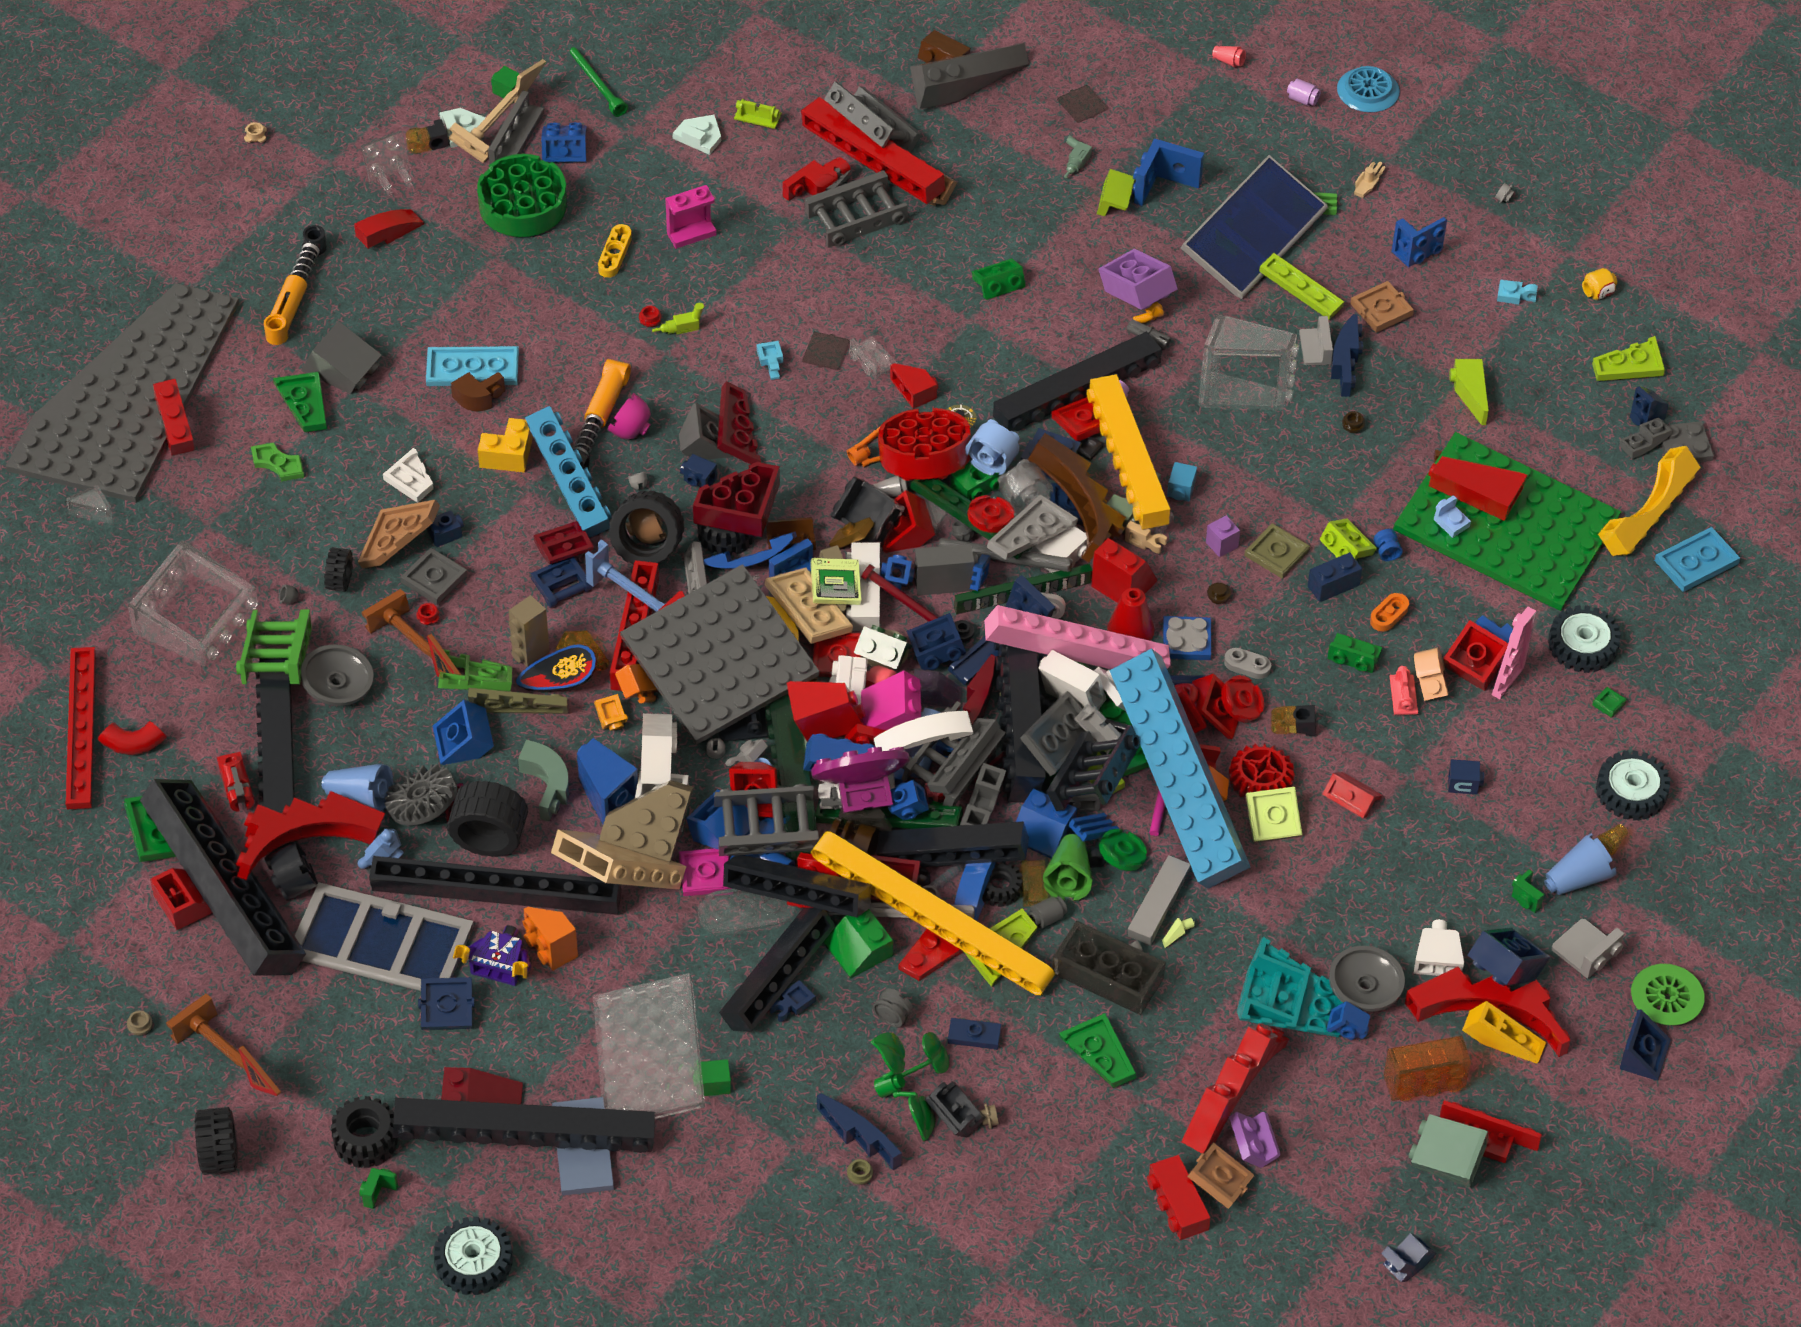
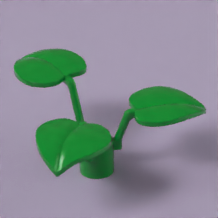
M928 1032L922 1038V1046L929 1059L903 1072L905 1049L901 1040L894 1033H882L875 1037L871 1043L878 1049L891 1071L875 1079V1090L881 1098L892 1094L894 1098L900 1096L909 1097V1109L924 1142L929 1138L935 1127V1113L926 1102L925 1096L918 1097L916 1092H901L902 1088L905 1087L904 1077L929 1064H932L937 1074L946 1072L949 1068L947 1050L935 1033Z

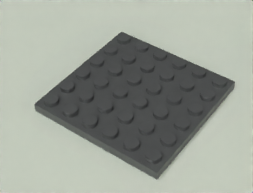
M743 564L620 632V636L696 745L788 693L787 682H809L819 676L818 668Z

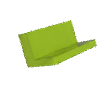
M1113 169L1109 170L1103 184L1097 210L1098 215L1105 216L1109 206L1124 211L1127 210L1134 183L1133 176Z

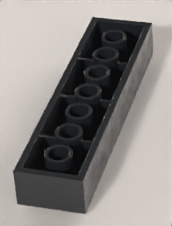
M994 642V650L998 651V656L995 659V670H999L996 689L1000 690L1001 695L998 697V710L1002 711L999 726L1001 730L1006 732L1000 745L1001 751L1005 753V757L1002 758V769L1006 770L1003 792H1007L1008 802L1024 803L1033 789L1041 792L1045 780V769L1020 739L1041 717L1037 652Z

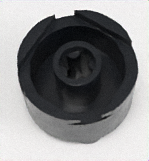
M298 842L264 857L268 868L274 872L271 879L275 887L281 890L286 901L318 886V880L311 863L308 864L305 858L306 854Z

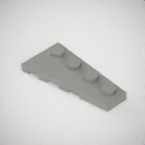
M1040 494L989 540L987 548L1007 560L1076 526L1078 518Z

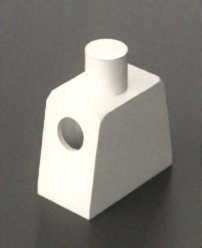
M1434 920L1432 928H1424L1422 930L1414 974L1439 976L1456 967H1459L1463 972L1464 959L1459 932L1447 930V922L1444 920Z

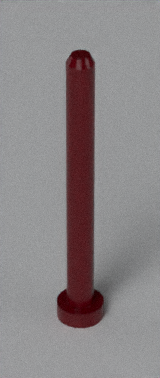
M869 564L862 573V579L865 581L870 579L928 622L939 618L873 571L875 569L873 565Z

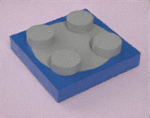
M1163 616V644L1169 645L1170 659L1211 660V618Z

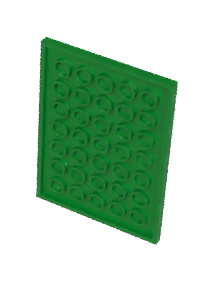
M1455 432L1435 464L1444 456L1527 475L1524 489L1505 521L1457 499L1456 507L1471 521L1469 528L1452 538L1434 521L1437 504L1451 496L1429 487L1431 477L1427 474L1395 522L1393 530L1561 611L1603 544L1598 535L1599 532L1610 520L1618 519L1621 511Z

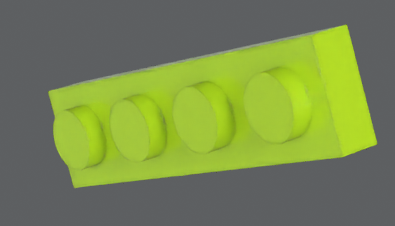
M1275 253L1260 266L1259 272L1322 316H1328V320L1344 305L1343 300Z

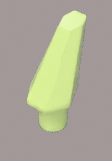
M1179 918L1175 920L1162 940L1165 948L1183 936L1185 930L1194 927L1192 918L1183 921Z

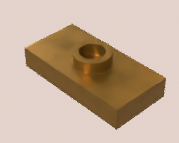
M868 517L853 524L851 522L838 530L829 545L831 547L838 545L841 548L864 539L873 527L874 522Z

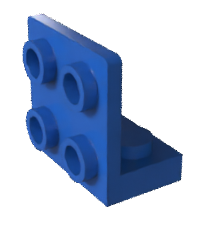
M553 122L543 126L541 135L542 160L546 162H586L587 126L582 125L580 122H572L568 126H560V123Z
M1443 217L1419 231H1416L1414 226L1403 218L1396 221L1392 252L1408 268L1414 264H1420L1432 254H1438L1443 249L1447 219Z

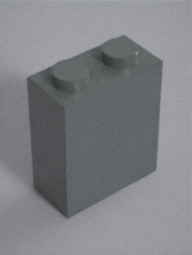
M972 545L916 548L914 579L917 596L973 591L970 589V585L973 582L971 580L974 573L973 567L978 563L977 553H973Z

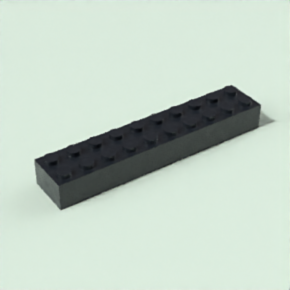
M153 779L140 802L178 858L181 866L189 875L192 883L202 895L203 900L213 912L214 917L237 949V952L241 955L250 972L254 976L293 975L305 957L306 952L254 873L251 871L247 880L237 877L240 867L236 863L240 852L193 781Z

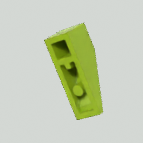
M1455 359L1454 368H1450L1449 371L1450 382H1454L1455 392L1479 423L1486 425L1488 402L1482 359Z

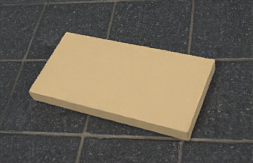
M806 567L765 579L764 585L811 644L852 632L853 625L836 604L813 603L812 577Z

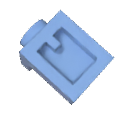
M1454 495L1447 500H1441L1437 504L1434 521L1452 538L1469 528L1471 521L1456 507L1457 498Z

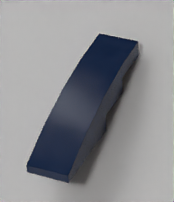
M822 1093L817 1095V1109L846 1144L856 1140L869 1157L879 1153L892 1170L902 1166V1152L878 1128L846 1105Z

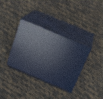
M1642 1009L1637 1010L1623 1053L1620 1069L1658 1080L1671 1039Z

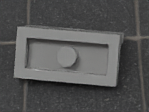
M1319 316L1317 328L1299 330L1304 365L1331 364L1333 348L1328 316Z

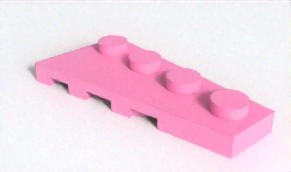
M1527 607L1522 614L1518 613L1513 620L1512 626L1514 628L1510 635L1492 695L1499 699L1524 669L1536 610Z

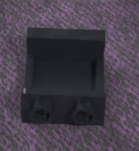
M854 476L846 484L845 492L840 500L835 503L831 517L845 525L870 517L874 525L866 535L865 540L870 543H880V547H883L905 507L865 480Z

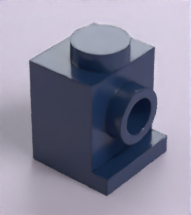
M692 454L688 461L682 463L680 474L684 475V481L691 486L702 487L707 484L711 486L717 479V464Z
M450 510L436 516L434 522L427 527V532L435 546L439 547L462 538L461 528L464 527L460 515L454 516Z

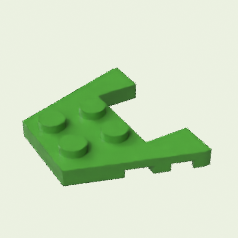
M443 649L455 667L464 668V675L440 672L438 688L466 690L468 688L511 691V666L485 659L482 660V663L469 660V655L461 653L459 658L451 656L450 650Z

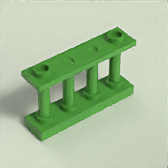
M310 609L300 610L298 619L294 621L259 622L258 610H253L251 619H247V636L241 660H237L236 672L237 675H241L242 684H247L250 672H285V674H289L290 684H300L301 667L306 658L312 632ZM260 631L295 632L291 633V635H259ZM256 645H291L288 646V649H255ZM253 658H288L285 662L252 663Z

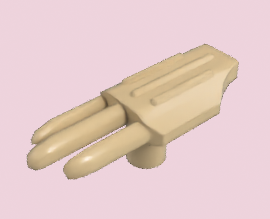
M1372 162L1361 173L1355 182L1356 189L1354 195L1364 198L1365 195L1372 191L1385 170V166L1381 168L1382 162H1379L1374 169L1373 167L1376 163Z

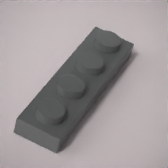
M977 718L972 725L974 734L961 739L928 782L927 786L931 792L949 794L955 788V785L968 771V768L1000 728L997 720Z

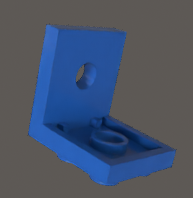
M1154 138L1148 152H1144L1142 155L1141 166L1136 167L1133 179L1136 180L1132 189V195H1135L1134 204L1143 206L1157 176L1199 189L1202 182L1204 153Z

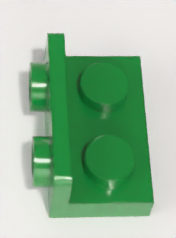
M1012 258L971 271L973 280L982 287L983 297L986 300L1026 286L1023 267Z
M1337 633L1334 641L1329 645L1327 659L1337 664L1355 667L1359 671L1373 673L1381 655L1382 647Z

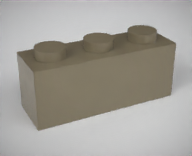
M531 595L508 610L511 632L510 640L512 643L511 654L518 663L522 662L527 667L550 653L546 608Z

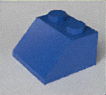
M467 700L460 702L433 725L440 764L442 765L479 759L494 747L486 708Z
M1033 789L1022 805L1016 822L1024 821L1029 836L1028 848L1052 858L1062 838L1071 833L1072 829L1069 827V823L1073 818H1076L1077 808L1068 804L1065 810L1056 811L1047 794Z

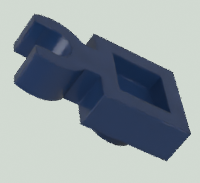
M799 980L781 994V1001H776L770 1008V1013L781 1010L782 1012L778 1014V1021L783 1022L788 1018L789 1012L792 1011L795 1015H798L815 1003L816 996Z

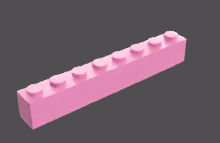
M997 605L984 620L986 641L1047 655L1051 650H1054L1073 661L1107 669H1113L1152 648L1162 656L1166 668L1170 666L1169 645L1000 605Z

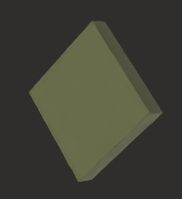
M1272 523L1245 550L1244 556L1283 579L1308 553L1310 546Z

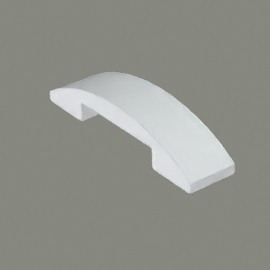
M952 711L933 714L902 723L876 736L874 742L875 746L882 747L883 751H888L895 747H904L905 750L949 737L950 741L974 733L968 711Z

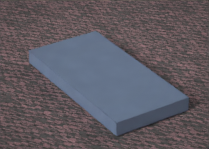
M603 1097L552 1103V1106L605 1109ZM557 1148L562 1196L614 1190L610 1151L608 1149Z

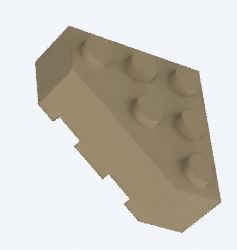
M669 780L625 805L610 811L605 817L599 840L670 862L676 850L694 787Z

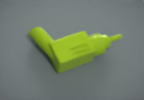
M696 303L693 312L674 315L673 320L666 321L660 328L652 329V332L662 331L663 333H676L678 335L699 330V320L704 304Z

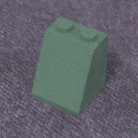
M1429 1114L1427 1121L1422 1120L1418 1134L1421 1137L1418 1145L1413 1143L1408 1158L1412 1159V1167L1471 1188L1489 1141L1488 1131Z

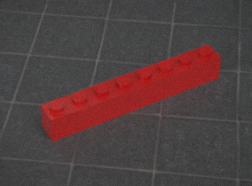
M818 97L801 110L802 125L874 172L878 173L884 170L890 182L925 204H928L945 191V178L940 170L931 167L924 160L915 157L891 140L887 142L885 148H882L821 97Z

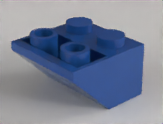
M714 792L686 820L693 841L718 850L719 837L725 836L723 806L714 807ZM745 805L732 806L735 834L737 836L750 834L748 808Z

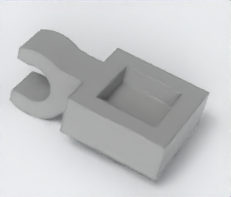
M763 739L748 740L740 747L741 752L736 757L729 758L725 764L726 766H731L739 762H754L768 746Z

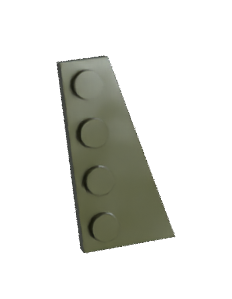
M468 688L469 702L486 708L487 713L568 714L569 710L567 697L559 694L540 695Z

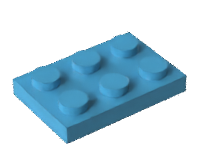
M1710 527L1656 554L1654 561L1680 590L1685 592L1738 565L1740 557Z

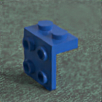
M807 538L800 543H795L791 548L782 553H777L769 559V577L805 567L811 573V559L813 558V544Z

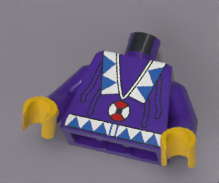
M510 925L505 926L502 934L490 931L484 938L479 939L468 947L456 945L453 959L462 958V963L464 964L469 960L471 974L516 986L519 975L526 979L527 973L531 969L528 951L523 948V941L517 938L519 931Z

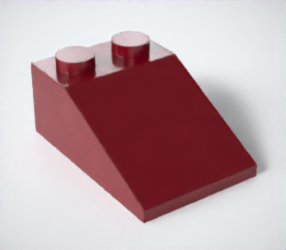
M444 1067L441 1100L506 1104L522 1103V1082L473 1068Z

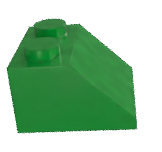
M870 909L866 910L858 918L846 915L824 941L825 946L850 979L893 957V940Z

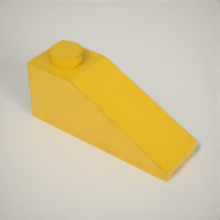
M1488 1001L1469 1011L1462 1029L1466 1034L1485 1046L1534 1063L1539 1062L1546 1044L1541 1038Z

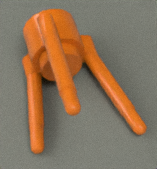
M879 428L847 450L848 458L855 466L861 463L865 467L870 463L880 461V456L868 458L871 452L867 446L868 443L878 437Z

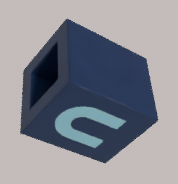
M1451 759L1448 772V793L1477 795L1479 786L1484 784V771H1480V761Z

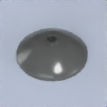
M325 645L313 650L304 659L301 667V681L305 690L316 700L329 705L344 706L353 704L368 694L373 683V669L368 659L356 649L345 645Z
M1355 946L1342 951L1333 960L1329 971V982L1332 991L1343 1003L1348 1001L1362 1011L1374 1012L1384 1010L1398 1001L1404 989L1405 976L1399 962L1388 952L1372 946Z

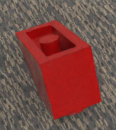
M896 363L890 365V380L913 409L937 399V380L935 377H931L926 369Z

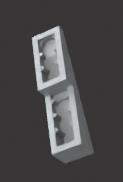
M1168 855L1128 927V937L1148 945L1153 943L1169 907H1172L1191 868L1190 863Z

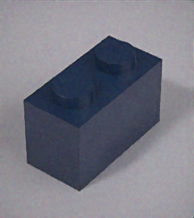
M1349 552L1310 569L1307 586L1317 600L1322 602L1360 586L1362 568Z

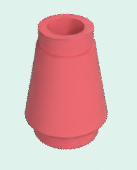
M1215 46L1212 56L1214 59L1236 68L1237 66H1243L1246 59V51L1240 46Z

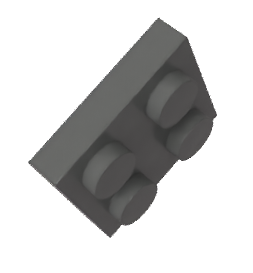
M1702 421L1667 425L1672 430V434L1660 443L1664 455L1670 448L1687 446L1698 463L1713 461L1714 455Z
M430 548L400 579L402 584L438 605L468 575L467 569Z

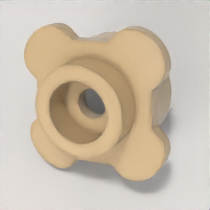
M257 122L250 123L245 128L247 134L244 140L248 143L252 141L264 142L266 140L265 132L267 128Z

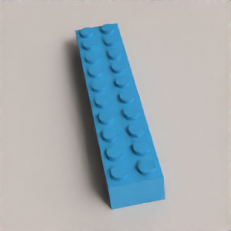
M1151 648L1109 670L1133 729L1139 737L1141 748L1197 882L1208 889L1250 868L1249 861L1162 656Z

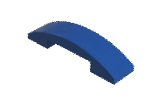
M796 532L775 537L770 540L771 549L732 560L728 551L707 557L703 562L705 565L717 568H736L742 564L744 567L754 565L782 551L797 535Z
M996 862L966 864L954 905L974 906V920L978 921L983 908L982 896Z

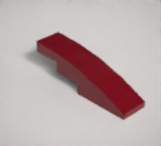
M992 654L967 686V703L964 705L963 711H968L972 725L977 718L983 719L992 693L995 672V655Z

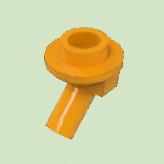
M1154 302L1149 308L1145 309L1146 313L1134 316L1133 320L1146 323L1152 319L1155 320L1156 317H1162L1164 315L1163 307L1160 303Z

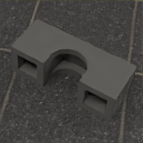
M986 763L982 764L972 797L967 805L960 826L989 823L1006 770Z

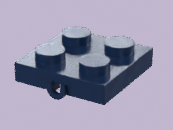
M472 977L421 979V998L418 999V1008L421 1009V1030L472 1029V1008H475V997H472Z

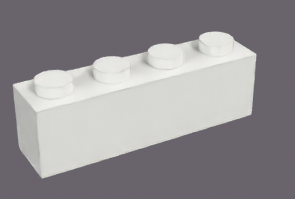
M852 543L851 552H847V559L859 560L860 605H851V608H846V618L853 625L852 631H862L863 627L870 629L872 625L879 627L880 587L870 579L865 581L861 578V575L869 564L875 567L873 571L880 575V543Z

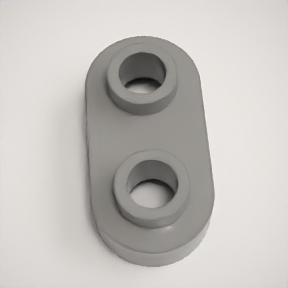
M1231 648L1225 653L1224 664L1227 669L1255 679H1263L1270 674L1271 662L1265 656L1241 648Z

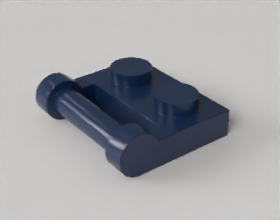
M574 556L531 573V580L544 597L549 608L556 606L557 602L579 592H587L593 589L586 582V574ZM577 579L579 583L553 594L551 592Z

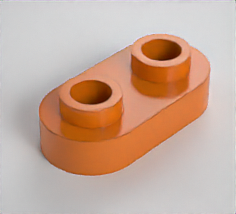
M1393 593L1386 597L1372 611L1370 618L1371 626L1377 631L1390 630L1407 614L1409 607L1408 598L1400 593Z

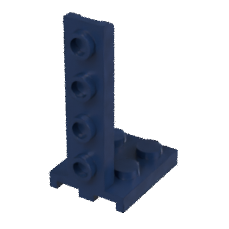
M1021 575L1015 580L1005 607L1052 617L1056 606ZM986 636L983 637L966 654H963L958 660L954 661L949 666L948 671L966 686L972 681L991 654L995 655V659L998 656V651L994 650V642L986 641Z

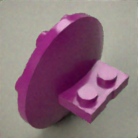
M873 747L867 749L868 752L858 754V751L855 750L844 752L843 756L838 759L831 760V758L817 760V764H814V767L811 769L812 778L839 786L843 814L863 811L868 808L876 809L892 806L893 802L888 776L898 771L910 761L909 753L904 751V747H895L888 751H883L882 747Z

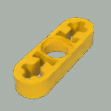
M619 224L612 228L598 261V271L601 276L610 278L618 273L632 240L629 226ZM623 234L621 237V241H618V236ZM611 249L620 250L617 254H612L609 251ZM609 261H612V266H609V268H607L609 265Z

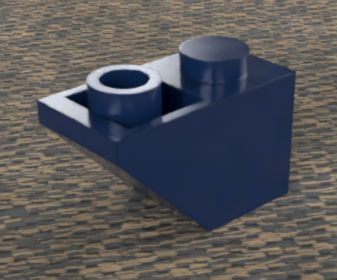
M1641 386L1637 387L1630 414L1632 422L1640 426L1656 418H1660L1662 421L1666 419L1668 404L1654 391Z

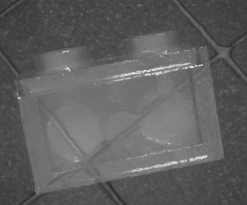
M873 336L860 343L855 338L850 339L849 354L854 361H858L862 365L864 372L867 375H871L876 381L890 374L891 364H898Z

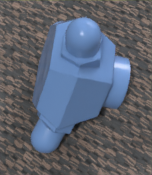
M386 828L365 850V856L358 860V867L361 869L369 867L372 864L373 856L400 858L404 852L399 848L401 842L397 831Z

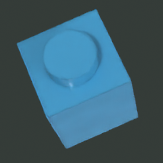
M1178 462L1174 463L1168 482L1167 497H1172L1175 500L1190 501L1196 482V466Z

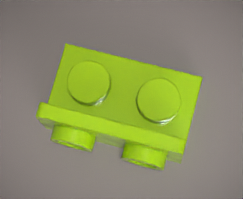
M1348 518L1330 521L1320 537V541L1337 558L1350 552L1355 560H1357V558L1373 555L1377 549Z

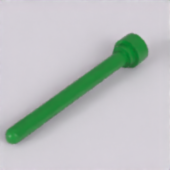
M572 47L570 54L609 102L610 112L615 117L624 115L628 110V105L625 101L613 95L579 50Z

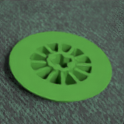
M1656 964L1643 969L1637 974L1631 987V996L1638 1010L1642 1009L1652 1021L1659 1024L1680 1025L1687 1023L1701 1012L1704 1005L1705 996L1699 980L1688 970L1672 964ZM1664 994H1669L1670 999H1665Z

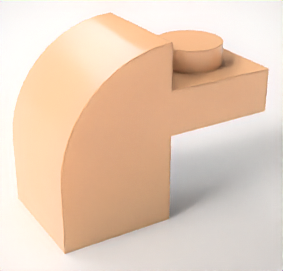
M1440 647L1416 652L1414 654V662L1424 701L1449 695L1443 673L1445 667Z

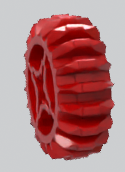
M1254 743L1252 748L1246 745L1243 751L1238 750L1236 756L1231 760L1229 781L1230 784H1233L1234 791H1239L1240 798L1250 792L1292 787L1294 781V766L1290 762V756H1284L1283 749L1276 751L1275 745L1268 748L1265 743L1262 747H1258Z

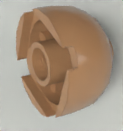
M639 508L629 514V522L626 523V527L630 536L635 535L644 544H654L667 539L666 532L663 533L661 529L663 523L660 515L655 511Z

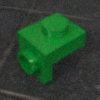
M1528 869L1523 875L1519 874L1512 883V897L1523 908L1530 909L1536 913L1542 906L1544 894L1531 885L1533 871Z
M371 1168L367 1181L362 1182L359 1196H362L363 1206L374 1209L382 1187L397 1190V1174L388 1169L379 1170Z

